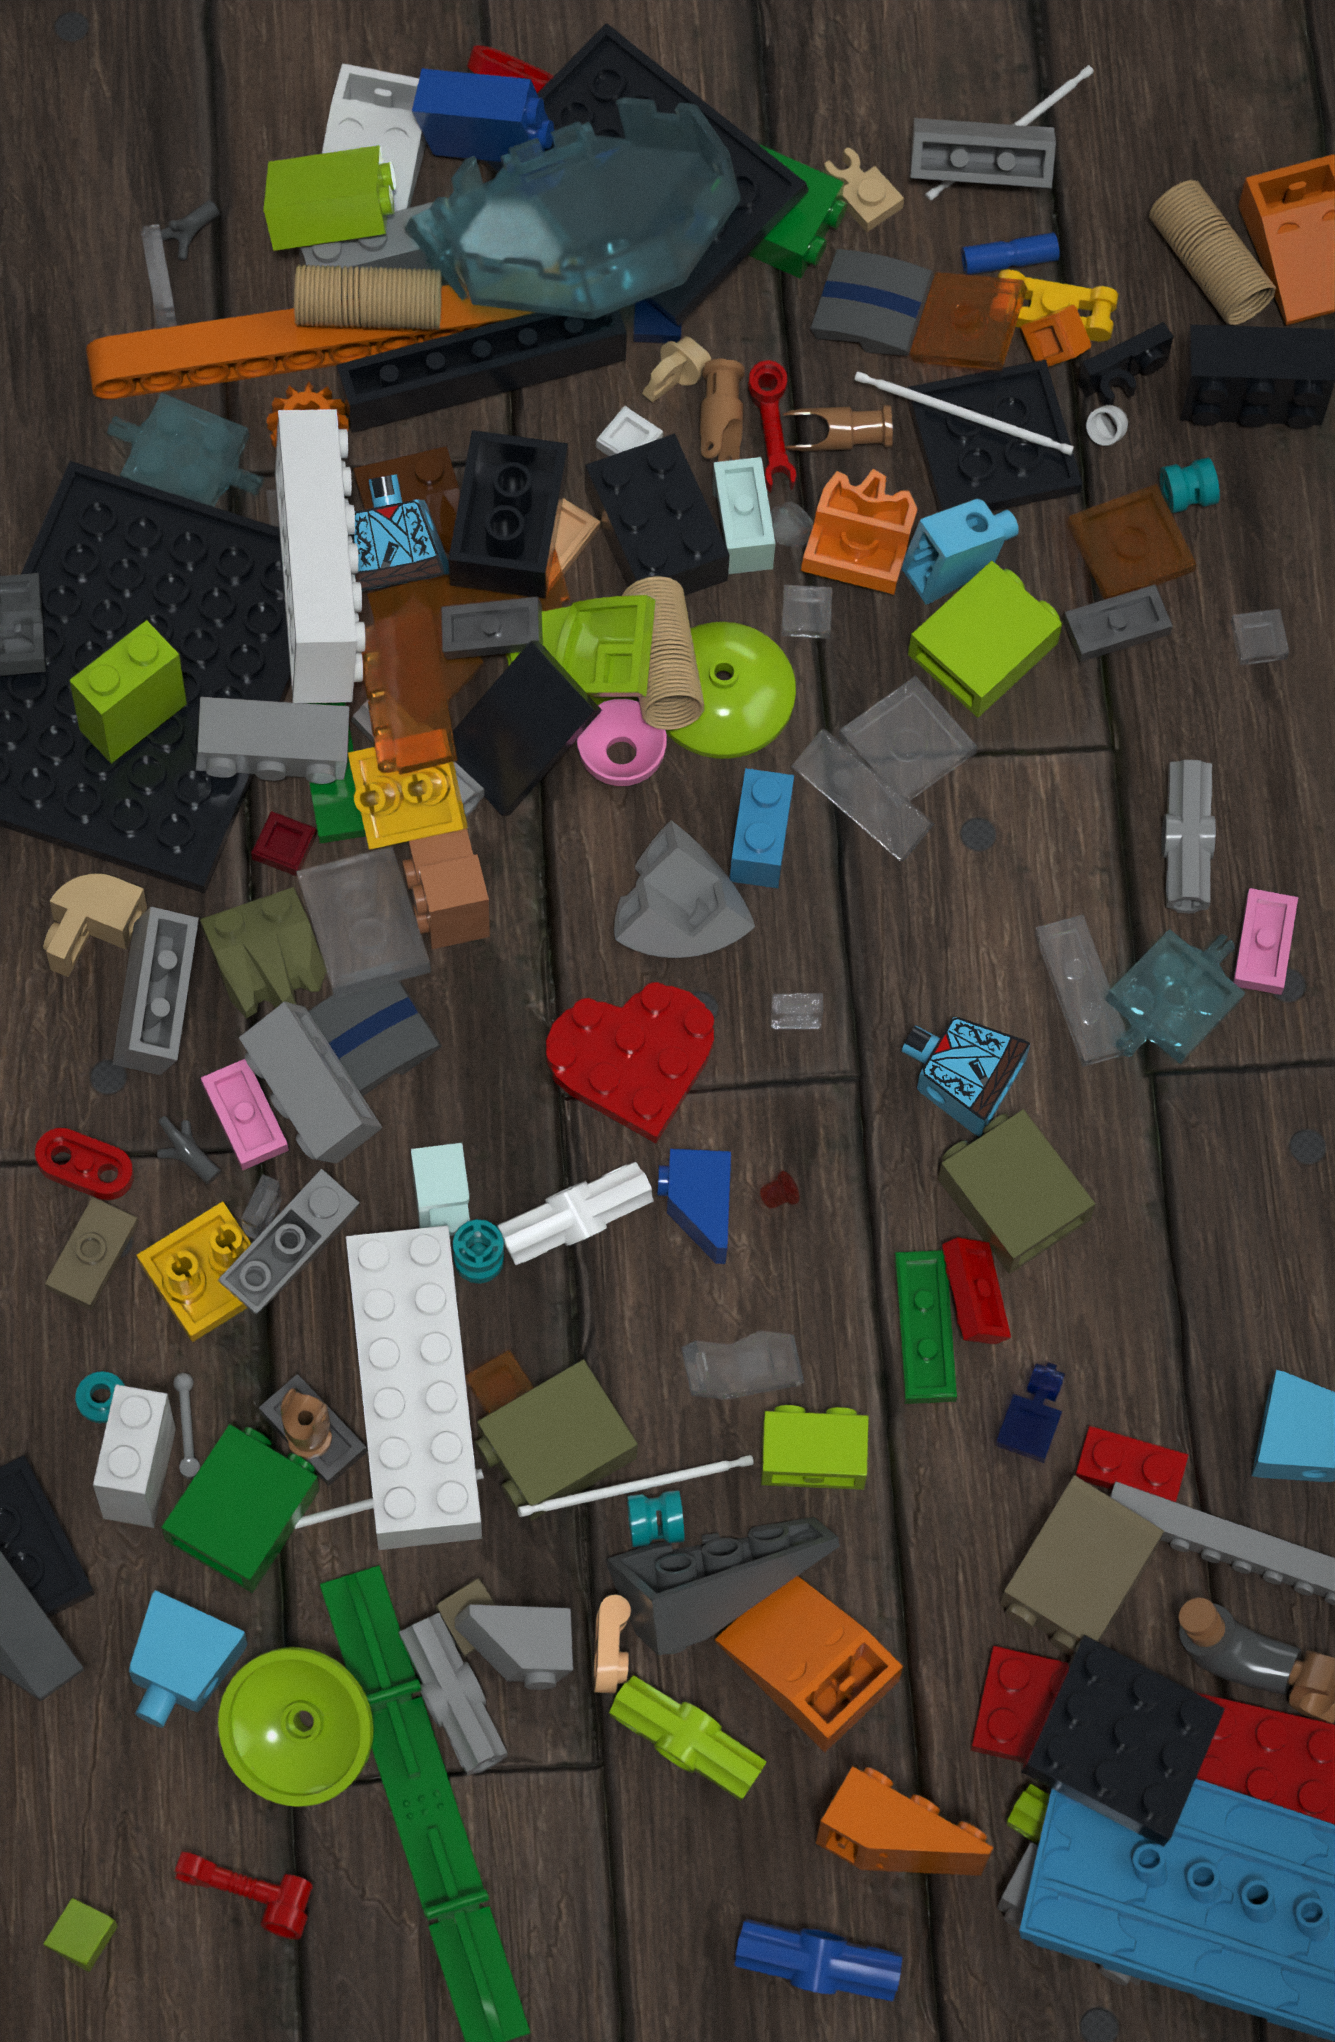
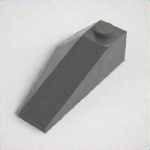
M815 1517L756 1526L749 1530L748 1537L739 1539L720 1538L719 1533L701 1535L702 1545L672 1549V1544L666 1541L652 1543L648 1546L607 1558L606 1560L607 1568L618 1594L627 1599L630 1604L631 1613L629 1620L635 1634L658 1656H661L663 1654L682 1652L687 1646L708 1639L839 1547V1538Z
M0 1551V1674L41 1702L83 1672L84 1668Z

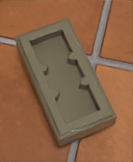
M92 1197L46 1280V1289L92 1311L139 1224L138 1217Z

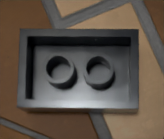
M1190 324L1179 369L1180 421H1193L1195 424L1203 426L1214 425L1218 422L1241 423L1247 427H1260L1265 424H1288L1290 427L1297 429L1322 425L1335 385V329Z
M472 430L448 559L450 586L546 599L568 474V443Z
M675 434L585 465V493L596 518L601 521L600 527L627 588L634 582L646 577L661 576L679 582L683 588L684 596L728 581L729 552Z

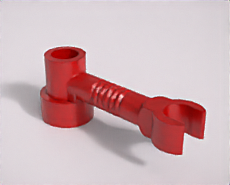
M765 360L757 363L751 369L748 389L753 403L760 408L768 464L765 471L766 489L771 493L773 485L772 475L778 472L788 476L790 489L793 490L796 481V470L788 462L779 410V399L786 391L787 373L779 363ZM767 387V388H770V389H772V390L766 391V390H763L762 388Z
M181 1852L174 1871L177 1873L175 1879L189 1885L204 1888L213 1887L225 1892H233L235 1895L238 1894L244 1898L248 1897V1899L266 1904L267 1906L260 1923L262 1928L283 1938L294 1940L301 1938L308 1919L304 1911L313 1888L312 1883L301 1877L286 1874L283 1875L280 1886L263 1880L258 1881L256 1878L253 1879L247 1875L243 1876L237 1872L233 1873V1871L218 1867L215 1863L195 1854Z

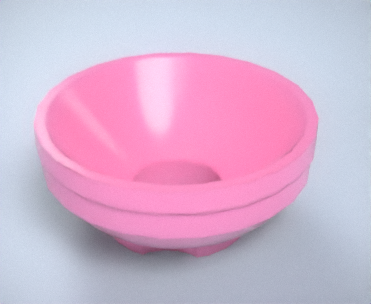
M613 699L599 704L598 706L602 711L577 738V749L586 770L596 779L614 786H630L648 779L657 771L664 758L667 746L666 731L646 724L642 719L640 702ZM626 742L635 749L636 756L627 764H616L607 756L608 748L614 743Z

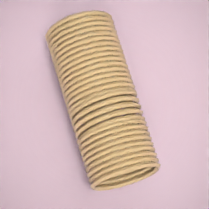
M1188 180L1181 182L1165 192L1154 203L1149 218L1226 324L1237 325L1243 323L1261 312L1270 303L1275 295V285L1198 181Z
M298 264L296 266L294 287L295 324L297 326L300 324L302 326L306 325L307 327L309 325L312 327L314 325L317 327L319 325L321 327L324 325L328 327L330 325L331 328L333 326L336 328L338 326L348 328L350 325L353 328L356 325L357 328L362 326L363 328L373 327L375 329L378 327L380 329L383 327L385 329L387 327L390 329L392 327L395 329L397 327L398 330L400 328L403 330L405 328L408 330L410 328L412 330L415 328L419 330L421 328L427 331L429 329L432 331L436 329L438 331L441 319V270L439 268L437 270L434 268L432 270L429 268L427 270L425 268L422 270L420 268L417 270L415 268L401 269V267L399 269L396 267L394 269L391 267L389 269L387 267L384 269L380 267L378 269L372 266L370 268L362 266L359 277V268L356 266L354 268L353 299L352 266L349 268L344 266L342 269L340 265L336 267L333 265L331 267L329 265L326 267L322 265L320 267L314 264L312 266L309 264L307 266ZM347 285H348V303H347Z
M661 576L646 577L634 582L626 588L622 595H648L656 600L646 697H638L642 719L646 724L657 729H679L692 724L704 712V699L696 664L697 660L693 647L685 596L679 582L671 578Z

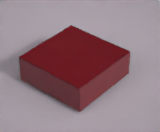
M271 811L251 852L252 860L298 877L317 836V829Z

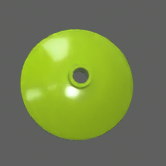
M711 622L690 628L704 699V712L692 724L679 729L665 730L666 734L681 747L695 754L710 758H737L752 754L766 747L786 727L795 704L796 682L787 656L771 638L743 624ZM727 671L732 677L729 680H720L716 677V673Z
M287 1647L275 1649L254 1658L236 1673L228 1684L221 1700L218 1715V1731L221 1747L227 1762L236 1776L250 1790L277 1804L300 1807L326 1802L343 1792L356 1780L365 1767L372 1748L373 1718L370 1705L362 1687L343 1665L315 1650ZM301 1711H307L312 1715L314 1720L313 1727L305 1726L301 1722Z

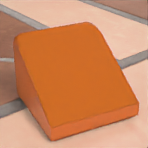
M1073 304L1020 326L1034 361L1046 359L1048 367L1075 358L1091 348L1090 339L1078 310Z

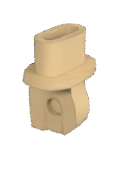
M688 336L683 337L677 343L668 341L661 347V362L652 371L651 380L644 388L642 394L651 402H654L677 383L681 385L697 383L701 379L705 363L711 360L709 353Z

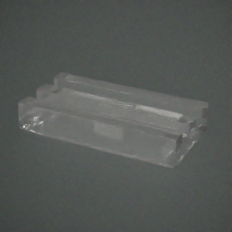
M159 224L143 226L141 234L157 327L159 329L177 326Z

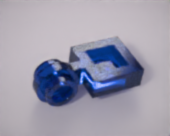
M1047 1362L1046 1366L1036 1363L1026 1391L1035 1395L1034 1400L1032 1401L1013 1394L996 1441L997 1447L1045 1463L1062 1416V1411L1044 1405L1046 1399L1056 1402L1066 1373L1058 1371V1365Z

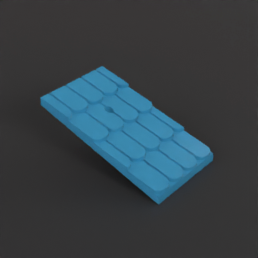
M1195 1779L1172 1837L1163 1847L1062 1793L1051 1789L1019 1929L1022 1939L1029 1940L1039 1947L1101 1964L1104 1969L1194 1994L1201 2000L1266 2018L1269 2023L1335 2042L1334 1824ZM1254 1902H1263V1904H1260V1905H1256V1904H1253V1903H1254Z

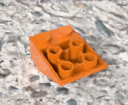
M1332 154L1246 177L1238 207L1264 272L1276 287L1274 296L1285 324L1290 325L1334 313L1335 155Z
M799 1576L739 1616L714 1640L824 1753L899 1682L903 1665L862 1625Z
M852 1766L820 1822L816 1844L860 1870L981 1876L993 1850V1846L985 1842L987 1836L978 1828L963 1821H959L957 1826L938 1815L940 1809L935 1804L916 1794H913L910 1799L892 1789L893 1782L888 1777L868 1767L862 1772Z

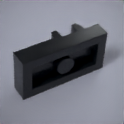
M1162 322L1082 362L1078 381L1079 388L1086 398L1099 392V399L1104 405H1114L1115 395L1110 387L1115 385L1124 388L1129 397L1133 396L1136 390L1134 376L1142 372L1144 374H1151L1159 370L1167 362L1174 338L1173 334L1166 324Z

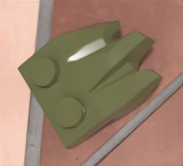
M294 887L200 919L203 933L217 963L228 997L246 1019L257 1013L258 1003L262 1001L270 1002L275 1008L283 1002L297 1005L295 989L303 988L310 992L320 991L326 969L310 922Z

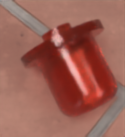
M786 1171L778 1173L777 1180L762 1186L760 1190L763 1203L771 1209L787 1202L795 1205L800 1199L797 1185Z

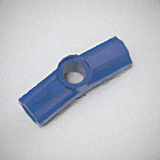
M746 1919L739 1936L734 1966L790 1979L789 1983L791 1985L811 1992L836 1994L837 1990L893 2002L899 1985L903 1957L901 1953L867 1945L862 1946L848 1943L846 1938L822 1930L801 1929L799 1932Z

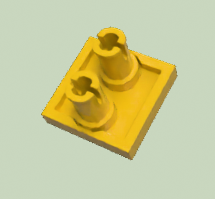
M447 731L348 753L356 789L354 803L362 815L369 850L468 828Z
M223 1201L136 1255L138 1263L192 1342L247 1309L241 1301L218 1282V1279L252 1244Z

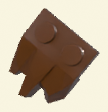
M447 446L353 468L354 479L363 510L374 508L368 480L397 474L402 502L417 499L425 500L443 549L448 555L450 554L460 490Z

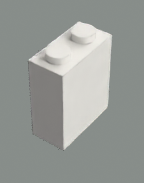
M115 1385L93 1483L103 1519L154 1528L176 1431L166 1393Z

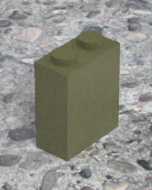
M1024 1109L1012 1117H1009L1007 1114L998 1116L983 1129L985 1135L971 1144L964 1140L950 1148L942 1157L944 1162L941 1163L938 1181L984 1242L990 1243L991 1251L1008 1274H1011L1089 1222L1096 1205Z
M584 1359L477 1421L479 1439L474 1442L476 1450L489 1469L495 1465L498 1467L506 1482L501 1484L502 1491L516 1512L518 1507L538 1505L547 1500L578 1494L637 1459L638 1444ZM548 1511L534 1512L528 1515V1517L532 1521Z

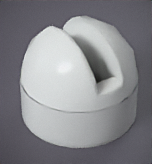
M1112 405L1097 408L1090 413L1087 419L1086 428L1088 435L1097 444L1105 446L1119 441L1127 432L1128 419L1126 413L1121 408ZM1104 413H1108V414H1109V416H1110L1111 419L1113 420L1114 424H1113L1112 421L1108 418V416H1106Z

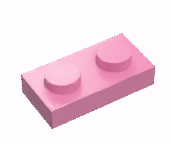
M1249 888L1232 986L1282 995L1298 897Z
M245 1059L201 1077L204 1091L242 1171L289 1151L288 1143L261 1086Z

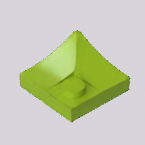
M648 595L602 597L572 603L561 631L555 659L590 697H646L655 599Z

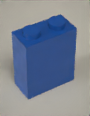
M421 69L412 113L433 155L541 166L545 149H550L553 143L554 124L552 120L548 119L544 110L543 99L539 98L531 79Z

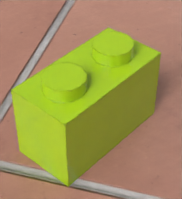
M782 1405L776 1407L774 1411H765L762 1434L761 1485L864 1490L867 1478L868 1415H857L856 1410L844 1407L830 1408L826 1410V1414L805 1413L803 1407L794 1405Z

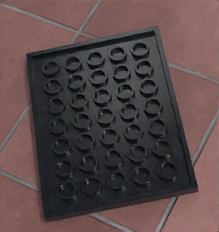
M70 461L21 574L39 573L46 672L0 676V826L205 894L254 774L236 773L231 777L220 778L210 776L206 771H196L200 697L283 702L291 684L279 528ZM147 620L179 654L187 705L111 764L80 731L69 680Z

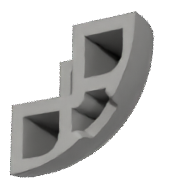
M671 820L652 840L635 865V870L641 876L637 879L636 887L628 895L620 897L615 915L614 935L616 941L635 951L658 957L683 958L699 956L724 948L755 928V924L743 898L721 867L688 833Z

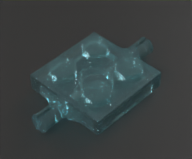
M161 392L149 418L141 426L120 419L118 416H114L112 423L109 424L107 431L109 436H114L132 444L131 454L120 473V476L213 507H215L219 497L231 485L254 496H257L259 488L261 489L263 476H258L239 468L240 455L250 437L248 428Z
M1169 929L1109 990L1104 1000L1127 1018L1132 1025L1115 1043L1120 1052L1129 1043L1123 1055L1131 1057L1148 1039L1156 1043L1181 1064L1240 1003L1245 992L1225 975L1219 965L1235 950V944L1231 939L1224 945L1228 936L1220 934L1205 951L1188 945Z

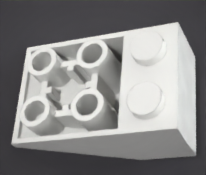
M342 63L331 102L322 154L380 145L384 163L392 162L396 181V190L392 191L394 212L410 208L427 144L412 113L419 78Z

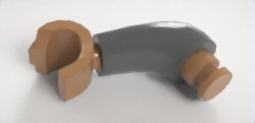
M1194 1598L1183 1605L1179 1613L1181 1643L1200 1668L1247 1687L1286 1695L1290 1685H1292L1289 1704L1295 1710L1314 1720L1333 1724L1335 1721L1334 1657L1308 1650L1303 1661H1300L1302 1649L1250 1630L1236 1621L1226 1608L1218 1604H1212L1211 1601L1205 1598Z

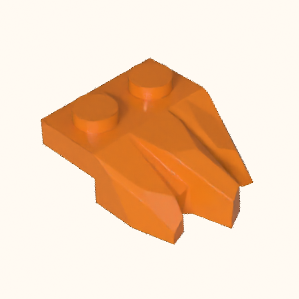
M872 469L862 484L858 486L850 485L848 476L836 471L823 488L815 514L814 525L803 556L801 571L895 594L918 510L910 491L901 490L893 496L886 495V476L875 469Z

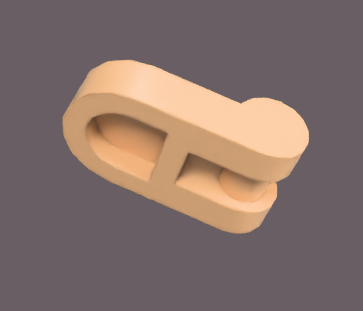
M620 1595L606 1597L600 1605L595 1620L593 1689L597 1693H616L617 1683L624 1684L627 1682L628 1652H619L620 1633L624 1630L629 1620L631 1607L627 1599Z

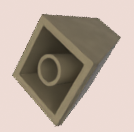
M1074 1475L1006 1587L1000 1605L1007 1609L1005 1613L1013 1622L1029 1630L1035 1626L1052 1637L1050 1642L1055 1648L1072 1657L1078 1642L1084 1635L1100 1643L1153 1559L1164 1530Z

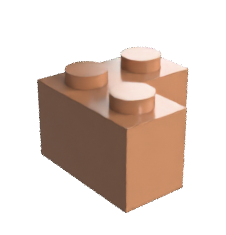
M467 829L409 841L410 859L402 860V867L407 889H412L415 904L413 905V913L419 935L428 933L431 949L490 937L489 898L478 854L473 855Z

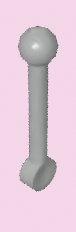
M180 1373L173 1381L174 1388L179 1391L184 1459L181 1461L179 1468L183 1477L193 1479L201 1468L199 1461L194 1458L189 1393L194 1381L191 1375Z

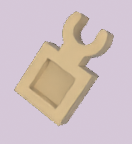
M847 147L843 150V161L849 168L839 170L829 160L825 162L824 173L844 181L843 201L848 203L846 210L866 232L903 208L904 197L876 166L864 173L860 169L858 154L851 148Z

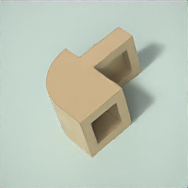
M106 874L79 876L61 886L50 900L53 918L57 922L51 925L43 945L44 950H46L50 970L69 977L90 935L126 950L132 939L134 922L147 909L144 889Z

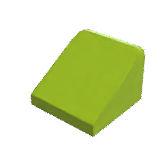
M72 1898L43 1945L90 1972L118 1925L108 1915Z

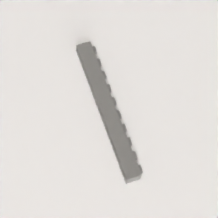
M1115 1482L1110 1497L1164 1530L1161 1540L1170 1543L1171 1548L1180 1552L1191 1550L1201 1554V1558L1212 1563L1222 1561L1231 1564L1232 1569L1244 1574L1253 1572L1262 1575V1578L1269 1583L1276 1585L1285 1583L1293 1586V1589L1300 1594L1308 1596L1316 1594L1325 1597L1324 1600L1327 1603L1335 1605V1558Z

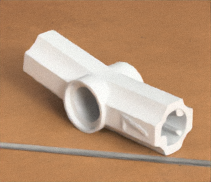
M633 1162L606 1173L588 1184L584 1181L546 1198V1203L497 1226L502 1233L503 1241L514 1264L518 1265L543 1253H547L548 1250L565 1243V1246H569L607 1228V1223L653 1202L652 1188L646 1174L640 1169L637 1162Z

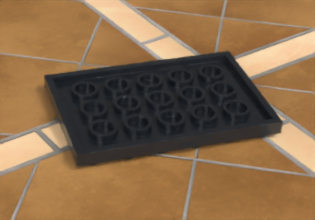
M607 23L537 93L539 98L543 99L544 110L548 119L552 120L554 124L553 143L550 149H545L541 166L480 160L486 168L678 326L809 192L804 180Z

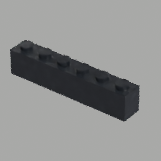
M610 292L337 364L338 392L340 399L345 404V414L349 419L351 433L624 361L626 360L627 331L614 294Z

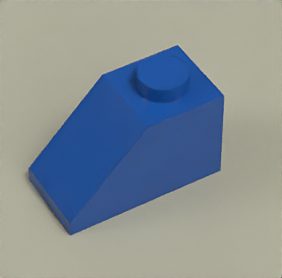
M670 1149L669 1166L659 1165L658 1196H668L667 1214L715 1264H726L731 1151Z

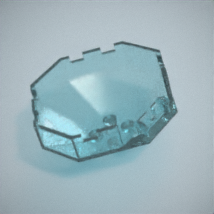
M621 98L616 100L626 139L595 136L589 122L582 125L579 121L574 122L571 125L550 132L554 149L543 152L538 138L508 148V154L501 156L504 168L499 171L486 191L476 157L472 156L465 159L451 178L454 192L449 199L437 197L429 209L443 256L473 305L596 319L684 284L741 200L730 152L696 104L679 103L675 108L676 114L657 112L654 100Z

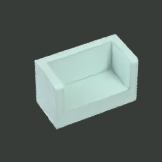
M762 458L714 462L712 490L713 496L717 497L724 543L730 555L728 574L773 569L775 538Z
M462 1143L411 1149L413 1184L419 1228L448 1225L449 1236H454L460 1226L470 1221L468 1210L470 1199Z

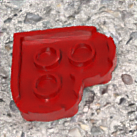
M659 982L646 985L641 992L634 994L622 1008L606 1002H597L591 998H583L577 1001L572 1008L567 1009L552 1024L546 1040L547 1065L553 1074L555 1083L570 1096L656 1144L709 1060L714 1046V1016L706 1008L705 1004L691 992L674 986H666Z

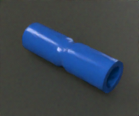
M1055 233L1016 238L1010 242L998 241L962 247V266L965 275L1003 270L1010 266L1022 267L1058 261L1059 246Z

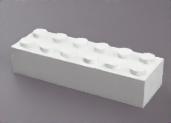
M337 409L278 410L275 480L293 704L352 702L354 682L363 681L361 652H365L364 622H359L358 613H354L361 612L362 591L361 583L356 582L355 574H351L358 573L357 543H352V537L348 536L355 533L354 505H349L348 498H344V496H351V468L346 467L345 460H341L342 458H348L347 429H338Z
M447 1225L346 1236L378 1550L482 1539L449 1227Z

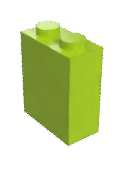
M380 145L268 162L263 210L273 251L386 234L387 215L394 214L392 191L396 190V181L392 162L384 163Z
M991 560L911 634L908 656L979 718L1058 644L1062 622L1056 610L1049 603L1043 600L1038 602L1025 590L1023 582L1014 572L1009 569L1002 570Z
M147 620L69 680L79 729L111 764L187 705L179 654Z

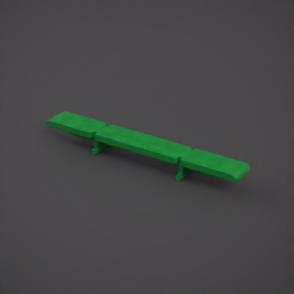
M380 1565L320 1584L321 1592L345 1667L362 1687L370 1705L373 1718V1742L371 1749L424 1916L428 1921L435 1918L438 1923L429 1925L428 1928L464 2041L508 2042L529 2035L531 2033L490 1906L479 1909V1904L489 1901L488 1893L483 1887L423 1698L412 1699L411 1697L412 1693L421 1691L419 1680L415 1677L410 1658L398 1635V1632L401 1630Z

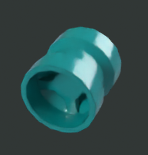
M1209 457L1194 460L1190 466L1183 468L1177 464L1160 468L1162 497L1170 514L1185 511L1189 505L1196 503L1202 507L1219 503L1218 477L1214 464Z
M479 1219L468 1221L458 1228L453 1239V1261L456 1271L463 1279L470 1283L481 1284L489 1282L499 1275L504 1263V1241L500 1230L487 1220Z
M679 1490L664 1491L657 1498H647L644 1494L627 1495L632 1547L648 1546L652 1540L664 1539L668 1543L684 1542V1521ZM656 1511H659L661 1526H657Z

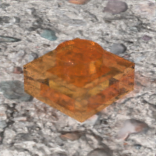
M510 1350L465 1376L466 1383L487 1415L534 1388Z

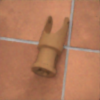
M713 359L706 362L702 369V376L707 380L706 398L701 402V454L707 459H712L718 455V462L728 461L729 459L739 460L743 403L739 400V382L744 377L745 367L735 360ZM713 444V448L708 450L709 445Z
M883 405L881 410L852 411L851 407L847 406L800 408L783 413V416H819L826 421L829 429L827 438L816 445L785 446V449L791 451L852 450L854 445L873 443L883 444L885 448H892L891 405Z
M291 1388L283 1397L281 1404L282 1423L286 1440L289 1443V1449L292 1453L305 1460L322 1456L330 1448L332 1442V1433L329 1430L328 1407L319 1399L296 1392L294 1388Z

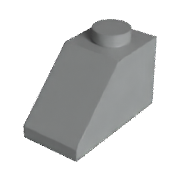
M468 1605L455 1617V1629L507 1681L524 1682L525 1688L532 1690L554 1688L556 1683L573 1671L570 1608Z

